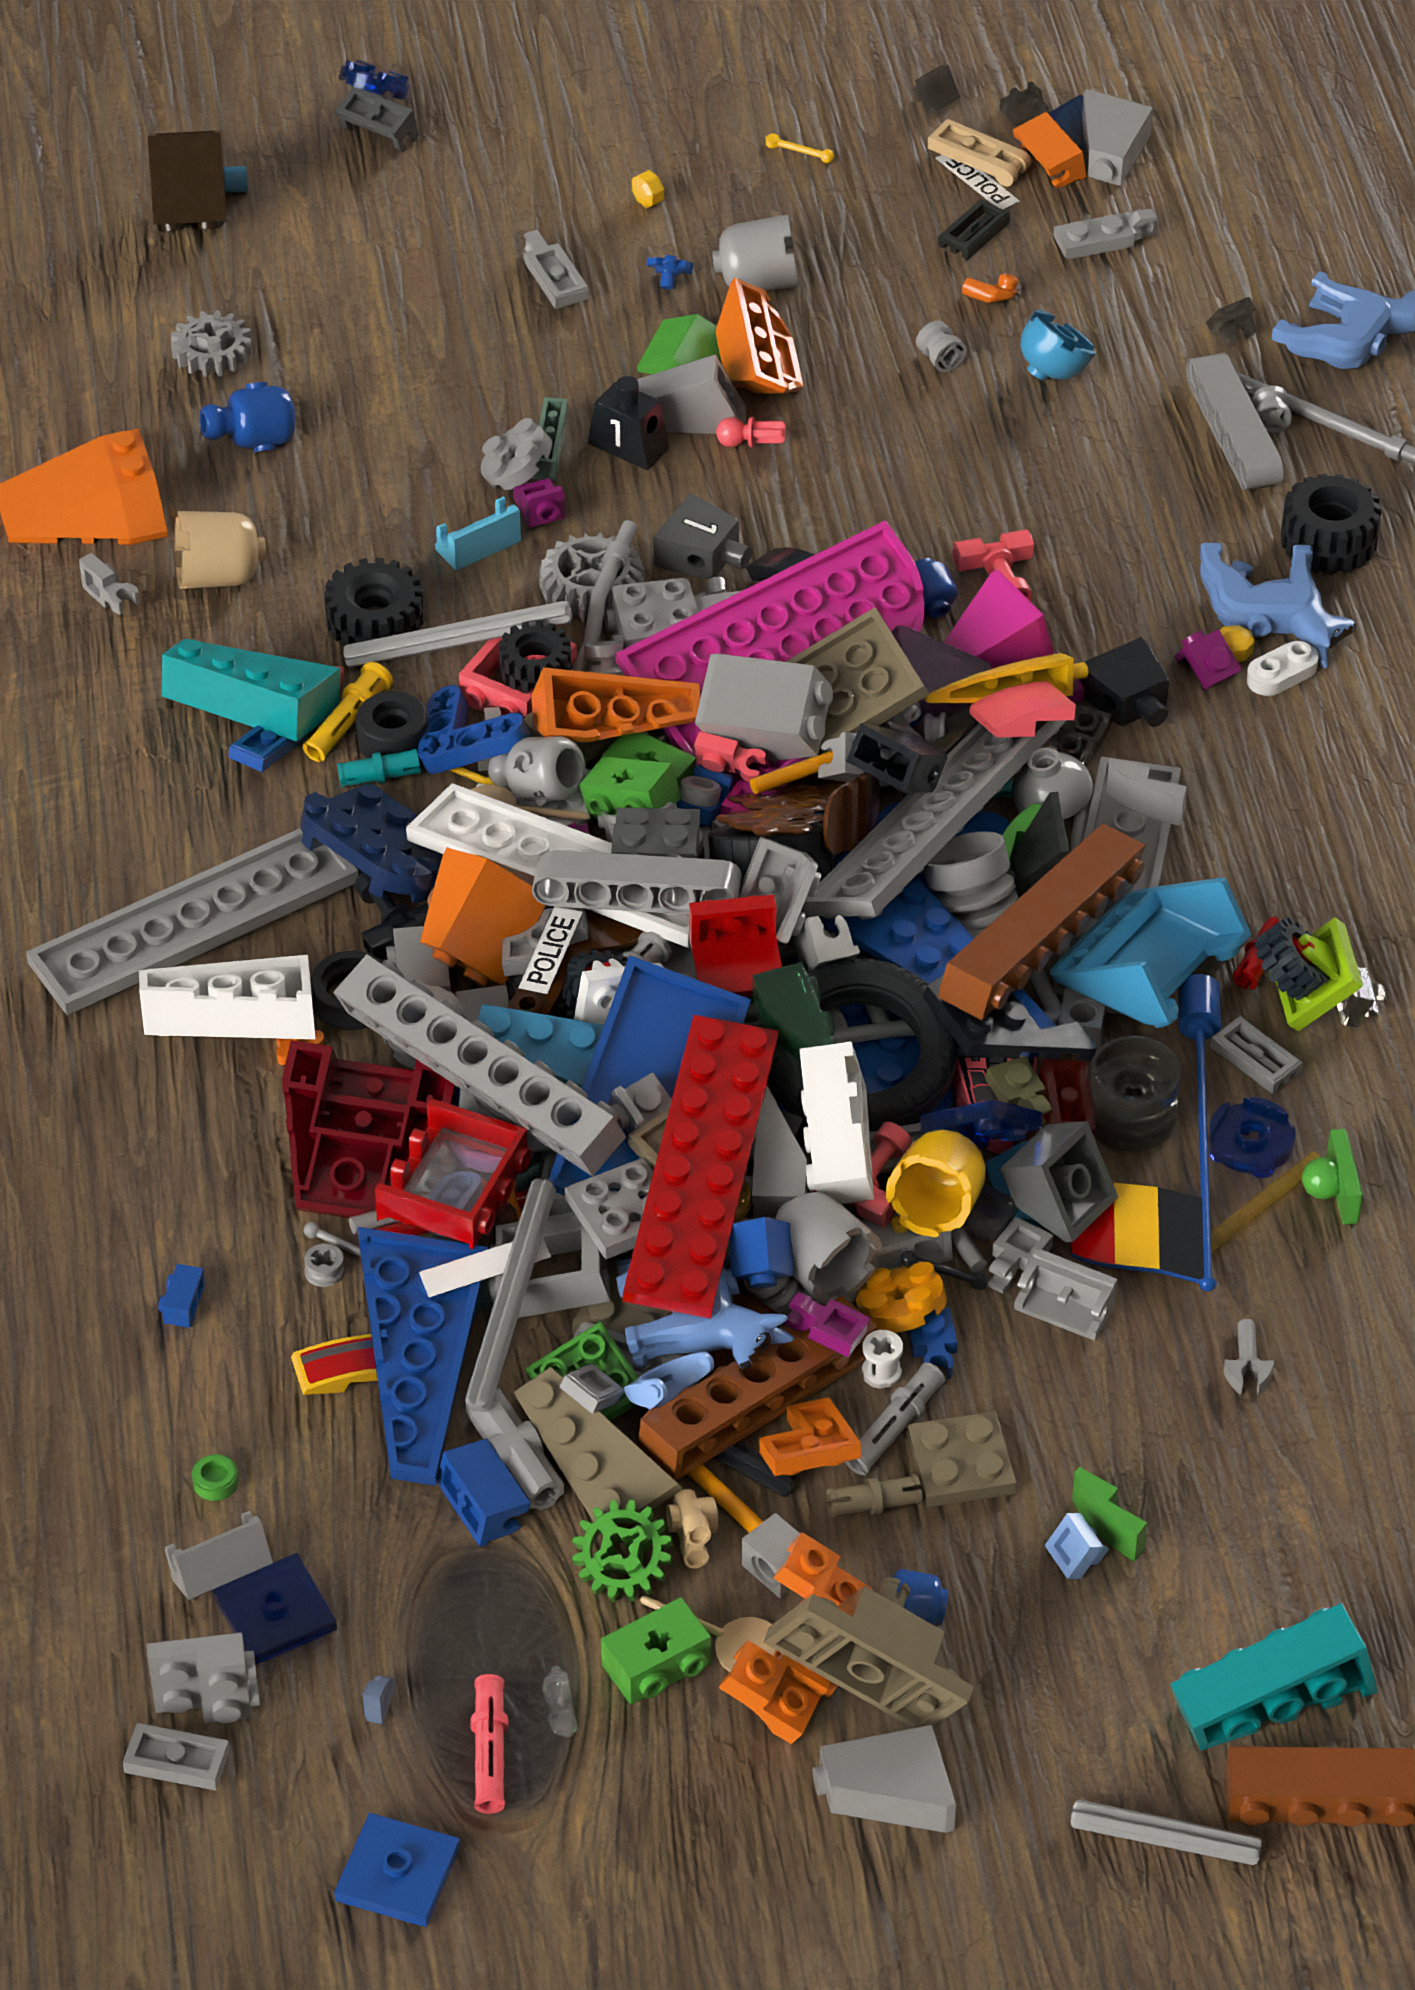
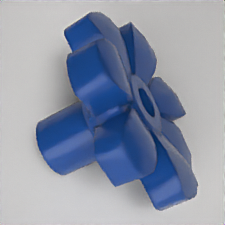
M665 255L664 258H647L646 266L655 268V272L661 274L660 288L673 290L675 288L676 276L683 273L691 274L694 264L686 260H676L677 256Z

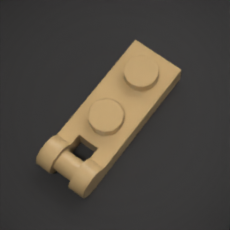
M946 119L928 137V149L990 174L996 178L999 184L1005 187L1011 186L1018 179V173H1024L1032 163L1030 155L1024 150L949 119Z

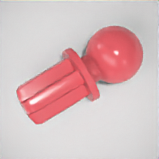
M727 417L718 424L716 435L719 442L726 447H736L744 440H748L749 447H754L755 443H784L786 439V426L783 421H755L754 417H749L748 425H744L738 418Z

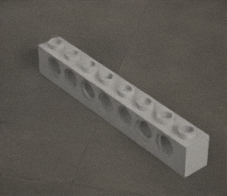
M366 954L333 992L349 1015L514 1125L526 1128L529 1135L592 1177L626 1138L617 1123L620 1116L603 1101H599L597 1105L587 1099L588 1095L576 1083L570 1080L565 1084L556 1079L557 1075L544 1062L536 1060L534 1063L530 1062L525 1058V1053L512 1041L506 1039L501 1043L494 1038L495 1034L484 1023L477 1019L472 1023L463 1018V1012L447 999L440 1003L433 998L434 994L428 987L416 979L412 983L405 980L403 973L388 960L379 963ZM547 1099L542 1104H539L542 1100ZM579 1119L575 1124L570 1125L573 1121Z

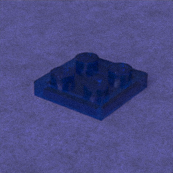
M996 1100L920 1115L921 1132L928 1133L942 1129L958 1132L970 1139L977 1148L989 1146L990 1139L1000 1137V1140L1003 1141L1022 1140L1026 1138V1132L1043 1129L1041 1111Z

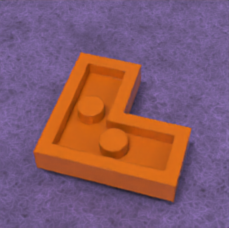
M829 1397L786 1406L787 1422L793 1431L759 1438L760 1455L775 1476L795 1475L803 1470L822 1466H837L845 1461L861 1458L860 1440Z

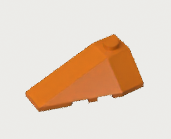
M543 667L531 695L533 726L544 737L563 736L572 741L590 742L692 723L696 720L700 702L699 683Z

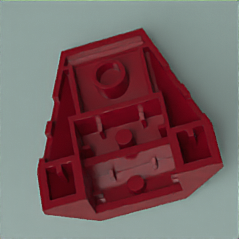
M291 1040L282 1076V1088L285 1097L286 1124L290 1142V1160L296 1209L344 1218L376 1210V1186L378 1183L391 1186L390 1171L394 1160L397 1158L407 1162L410 1158L409 1138L413 1129L426 1131L428 1128L427 1103L430 1098L452 1105L456 1085L417 1059L414 1070L337 1059L333 1046Z

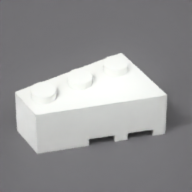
M852 1041L800 1049L804 1090H801V1099L804 1115L807 1116L808 1127H804V1142L806 1151L811 1153L812 1164L806 1165L809 1190L823 1192L837 1200L840 1204L874 1200L867 1091Z

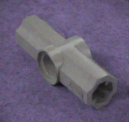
M496 1389L491 1408L487 1412L473 1411L469 1409L466 1403V1414L482 1438L489 1440L530 1501L529 1509L537 1508L542 1511L553 1506L556 1500L564 1494V1484L545 1457L541 1439L531 1422L527 1420L522 1423L500 1389Z

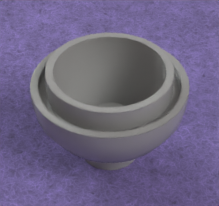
M1053 748L1037 749L1014 778L1012 798L1015 808L1021 813L1033 803L1042 806L1050 792H1058L1064 820L1078 813L1089 802L1093 792L1091 776L1085 765L1078 759L1066 753L1057 752Z

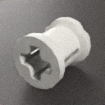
M889 1330L871 1332L863 1341V1354L866 1358L862 1365L864 1381L877 1389L893 1387L902 1376L899 1359L903 1354V1342L896 1333ZM889 1344H891L890 1354H889Z

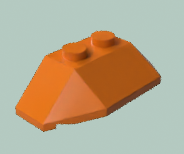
M734 277L730 283L715 331L723 368L736 388H744L755 394L799 392L803 388V382L793 337L779 313L769 304L771 299L767 292Z

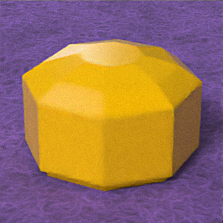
M648 170L632 178V192L636 200L646 209L664 200V187L659 177L652 171Z
M1240 625L1223 626L1220 632L1237 662L1246 661L1254 651L1255 641L1251 630Z

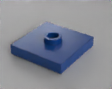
M369 1813L334 1891L335 1901L427 1928L460 1850V1838Z

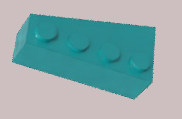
M183 639L162 654V697L251 727L261 726L263 731H272L278 736H285L297 742L321 724L339 704L341 668L210 644L193 639Z
M1342 1603L1331 1608L1316 1610L1306 1620L1289 1628L1276 1629L1269 1633L1265 1639L1246 1648L1231 1650L1221 1660L1202 1669H1191L1185 1672L1178 1680L1170 1683L1177 1707L1201 1751L1257 1733L1263 1721L1271 1720L1272 1722L1284 1724L1298 1719V1714L1303 1708L1318 1703L1321 1704L1324 1710L1342 1705L1341 1696L1358 1690L1362 1697L1378 1693L1367 1647Z

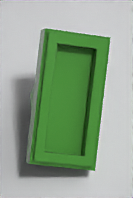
M1345 1129L1330 1130L1326 1157L1312 1159L1305 1166L1302 1172V1184L1306 1192L1315 1198L1326 1200L1336 1197L1342 1224L1358 1223L1360 1219L1363 1200L1357 1168L1348 1133Z

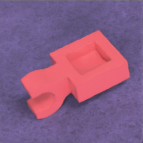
M699 731L694 744L698 764L713 772H723L725 770L736 773L738 769L741 777L749 783L750 779L760 776V771L752 770L748 766L754 762L766 765L767 762L766 753L760 749L739 747L738 741Z

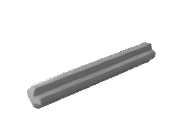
M1083 1800L1075 1801L1071 1814V1826L1081 1830L1250 1865L1257 1864L1260 1858L1262 1839L1258 1836Z

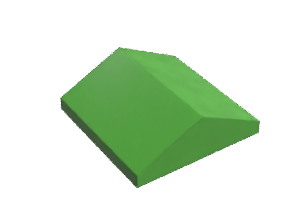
M699 314L663 320L637 365V371L652 375L715 354L721 363L715 333L717 326Z

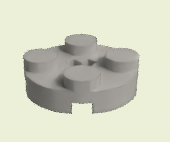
M524 418L502 436H494L487 440L482 447V452L485 456L481 463V474L495 489L496 485H500L503 490H510L513 487L520 486L540 470L536 463L542 455L547 460L552 450V440L543 428L535 424L531 418Z

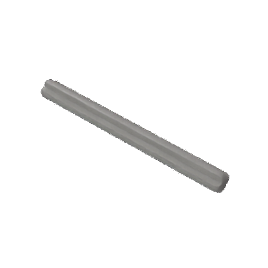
M560 601L348 644L344 647L343 655L347 666L352 668L362 666L371 661L377 663L501 638L505 632L510 634V628L514 625L522 629V622L529 621L530 627L535 626L536 621H543V627L545 628L549 623L556 626L571 623L572 612L567 601Z
M536 1178L530 1184L465 1397V1402L468 1404L469 1409L473 1411L487 1412L493 1402L556 1193L553 1182L548 1179L541 1180Z

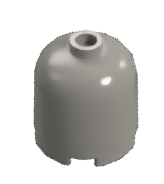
M789 215L748 221L727 227L719 238V250L712 251L715 273L722 272L725 283L728 286L736 277L765 291L799 287L794 253L787 254V249L794 248Z
M810 1192L786 1202L778 1210L775 1219L790 1223L794 1267L793 1277L815 1300L822 1304H828L829 1298L837 1294L842 1295L846 1299L861 1288L873 1274L875 1267L870 1262L875 1251H882L883 1246L880 1237L837 1200L823 1192Z

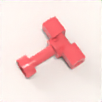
M1027 529L1002 533L999 542L984 544L980 538L953 542L952 560L957 571L961 572L984 567L986 572L991 574L994 570L998 569L1031 601L1032 592L1026 580L1021 577H1015L1011 570L1013 562L1028 560L1033 557L1034 542Z
M884 1122L873 1137L874 1143L877 1146L871 1154L874 1200L851 1203L856 1206L858 1216L882 1228H885L891 1222L896 1211L893 1209L892 1203L887 1202L886 1192L879 1189L876 1177L891 1157L901 1158L912 1144L910 1135L902 1127L892 1122Z

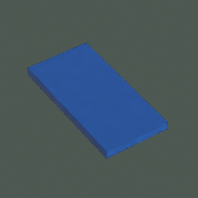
M629 955L581 1087L588 1095L587 1099L596 1105L599 1101L608 1104L612 1091L615 1088L622 1086L625 1089L652 1072L672 1099L693 1015L743 1024L751 999ZM579 1119L573 1121L570 1125L575 1124ZM625 1128L622 1131L626 1138L594 1176L640 1159L628 1146V1133ZM557 1154L548 1180L553 1182L556 1193L565 1196V1187L592 1176ZM617 1188L610 1189L611 1192L614 1190H616L617 1192L620 1191Z

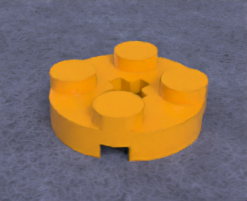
M918 1262L911 1267H900L891 1270L876 1268L866 1281V1284L858 1291L856 1297L858 1310L870 1317L871 1321L878 1326V1330H889L894 1333L909 1331L926 1324L924 1316L931 1313L934 1309L937 1316L943 1311L947 1302L943 1280L935 1273L934 1266L930 1262Z

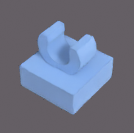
M1067 1513L1044 1545L1067 1579H1081L1090 1565L1099 1564L1109 1550L1107 1546L1102 1545L1095 1535L1097 1531L1088 1525L1081 1513Z

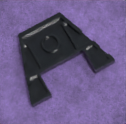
M944 975L926 987L923 999L967 1056L1019 1058L1021 1052L1039 1053L1043 1059L1058 1060L1060 1054H1077L1078 1061L1093 1060L1098 1047L1077 1021L1040 1029L1029 1015L1027 1009L1013 993L1009 995L1001 1009L995 1008L983 1020H980L938 998Z

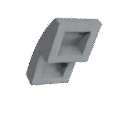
M1110 759L1107 794L1138 813L1181 826L1185 814L1187 786L1150 779L1151 767Z

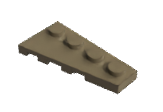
M548 1368L513 1392L593 1522L596 1520L593 1508L598 1507L604 1514L610 1512L611 1500L616 1501L620 1510H625L629 1500H634L637 1505V1513H641L647 1506L653 1510L683 1489L601 1412L590 1413L559 1387L563 1378L553 1368ZM627 1522L616 1523L617 1527L623 1528L632 1524Z

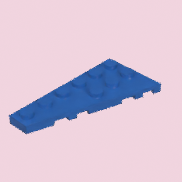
M358 1227V1239L391 1479L436 1486L483 1280L429 1297L419 1272L488 1250V1247L476 1245L474 1249H470L469 1244Z

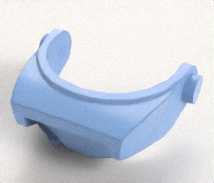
M697 1352L668 1361L641 1375L636 1381L624 1387V1392L629 1401L636 1405L647 1407L649 1410L654 1407H661L677 1397L684 1388L693 1386L709 1374L714 1368L713 1357L707 1352Z

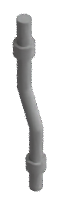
M625 520L622 523L615 541H611L603 557L605 561L604 566L591 592L584 642L571 670L586 672L589 669V660L585 658L584 644L599 642L607 595L619 568L625 566L631 552L629 546L637 530V525L633 521Z

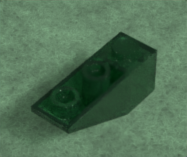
M802 962L752 975V999L763 1028L779 1031L777 1042L801 1062L800 1049L834 1044L831 1037L834 1036L831 1016L828 1011L821 1012L818 1004L821 997L817 981L814 976H807Z

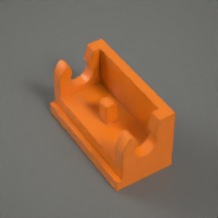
M1047 112L1013 129L1014 137L1022 142L1019 147L1025 152L1030 151L1046 169V173L1049 176L1059 174L1065 170L1061 177L1052 181L1056 188L1087 177L1083 152Z

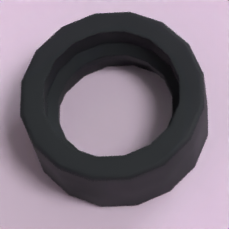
M356 950L338 952L324 958L315 967L310 978L313 1010L321 1021L333 1028L343 1030H357L367 1027L349 1015L340 1001L326 992L333 985L344 981L366 954L382 963L380 959L370 953Z

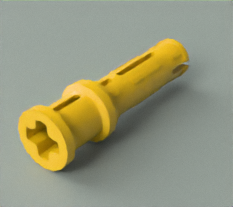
M372 661L367 662L361 668L359 678L343 689L342 701L324 720L310 739L303 744V750L310 759L316 762L324 761L327 754L354 724L358 708L364 701L377 693L387 692L392 688L394 684L393 677L384 666Z

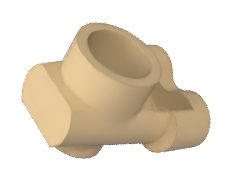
M683 1489L674 1495L673 1504L667 1505L666 1522L669 1532H678L680 1551L685 1565L695 1569L704 1566L708 1562L709 1555L704 1544L709 1541L711 1534H716L717 1505L714 1497L697 1498L694 1491Z

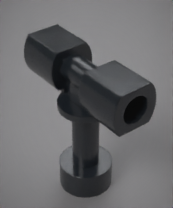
M362 872L357 877L354 888L365 903H375L383 914L381 924L361 932L363 947L366 953H370L378 959H383L387 957L386 946H394L393 929L424 926L429 906L426 903L410 910L406 905H396L388 894L389 891H384L382 898L370 893L368 890L371 877Z

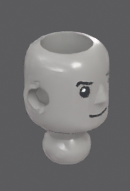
M527 737L513 745L509 753L492 757L488 766V774L495 785L505 787L506 789L510 788L515 797L523 801H535L538 807H543L549 801L569 799L579 791V784L585 777V760L577 744L566 737Z

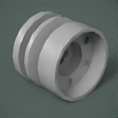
M974 832L954 836L944 846V849L924 866L923 873L927 887L934 890L933 895L966 930L988 927L1018 900L1017 892L1014 890L1016 886L1013 876L1006 873L1010 868V862L1004 838L995 832Z

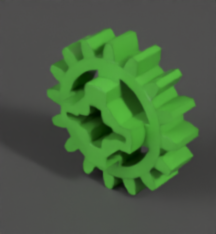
M611 1500L610 1512L604 1514L602 1510L595 1507L593 1508V1513L596 1520L593 1523L585 1520L580 1521L579 1524L586 1534L584 1537H573L572 1542L574 1546L582 1550V1552L573 1555L572 1560L575 1566H586L578 1575L583 1583L594 1579L591 1590L595 1595L598 1596L606 1588L608 1589V1596L611 1602L617 1601L620 1592H625L630 1602H634L636 1598L635 1590L642 1588L646 1594L650 1595L653 1592L649 1582L653 1578L660 1582L666 1580L660 1566L672 1565L673 1559L671 1555L663 1552V1550L672 1547L673 1541L671 1536H659L665 1531L667 1526L663 1519L651 1523L654 1512L649 1506L643 1509L641 1513H637V1505L634 1500H629L625 1510H620L616 1501ZM627 1522L636 1524V1526L628 1529L617 1527L616 1523ZM601 1533L603 1536L601 1549L594 1553L595 1557H593V1546ZM621 1543L626 1548H629L630 1555L624 1559L615 1550V1547ZM653 1544L651 1560L647 1567L644 1568L642 1565L644 1553L651 1549L650 1545ZM613 1573L628 1575L630 1578L618 1580L608 1576Z

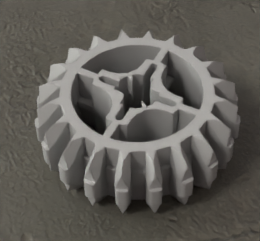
M584 532L582 538H575L570 535L567 543L557 541L554 549L547 550L545 559L541 561L539 586L546 604L567 601L570 605L572 618L575 616L580 617L582 623H584L588 617L591 592L605 563L604 554L609 543L615 541L616 535L608 539L603 538L601 532L596 537H589L586 532ZM630 548L629 558L625 566L619 568L612 586L644 582V567L637 550ZM611 589L606 598L605 608H612Z

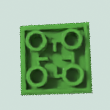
M601 1321L525 1368L527 1375L532 1380L550 1367L564 1378L570 1372L589 1364H594L620 1385L622 1389L638 1379V1376ZM623 1392L619 1403L599 1412L611 1421L636 1404L629 1401L625 1392Z

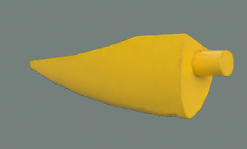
M1052 654L999 666L971 675L929 693L930 695L924 699L927 703H975L994 692L1008 687L1048 681L1065 696L1073 695V680L1086 678L1088 676V667L1085 662L1073 664L1074 658L1066 654Z

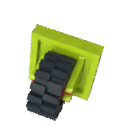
M1335 917L1312 934L1308 930L1304 932L1303 925L1299 922L1295 923L1291 918H1284L1256 938L1255 948L1259 950L1256 954L1259 959L1263 960L1261 966L1264 971H1269V978L1273 983L1276 982L1288 1025L1298 1032L1363 987L1346 926Z

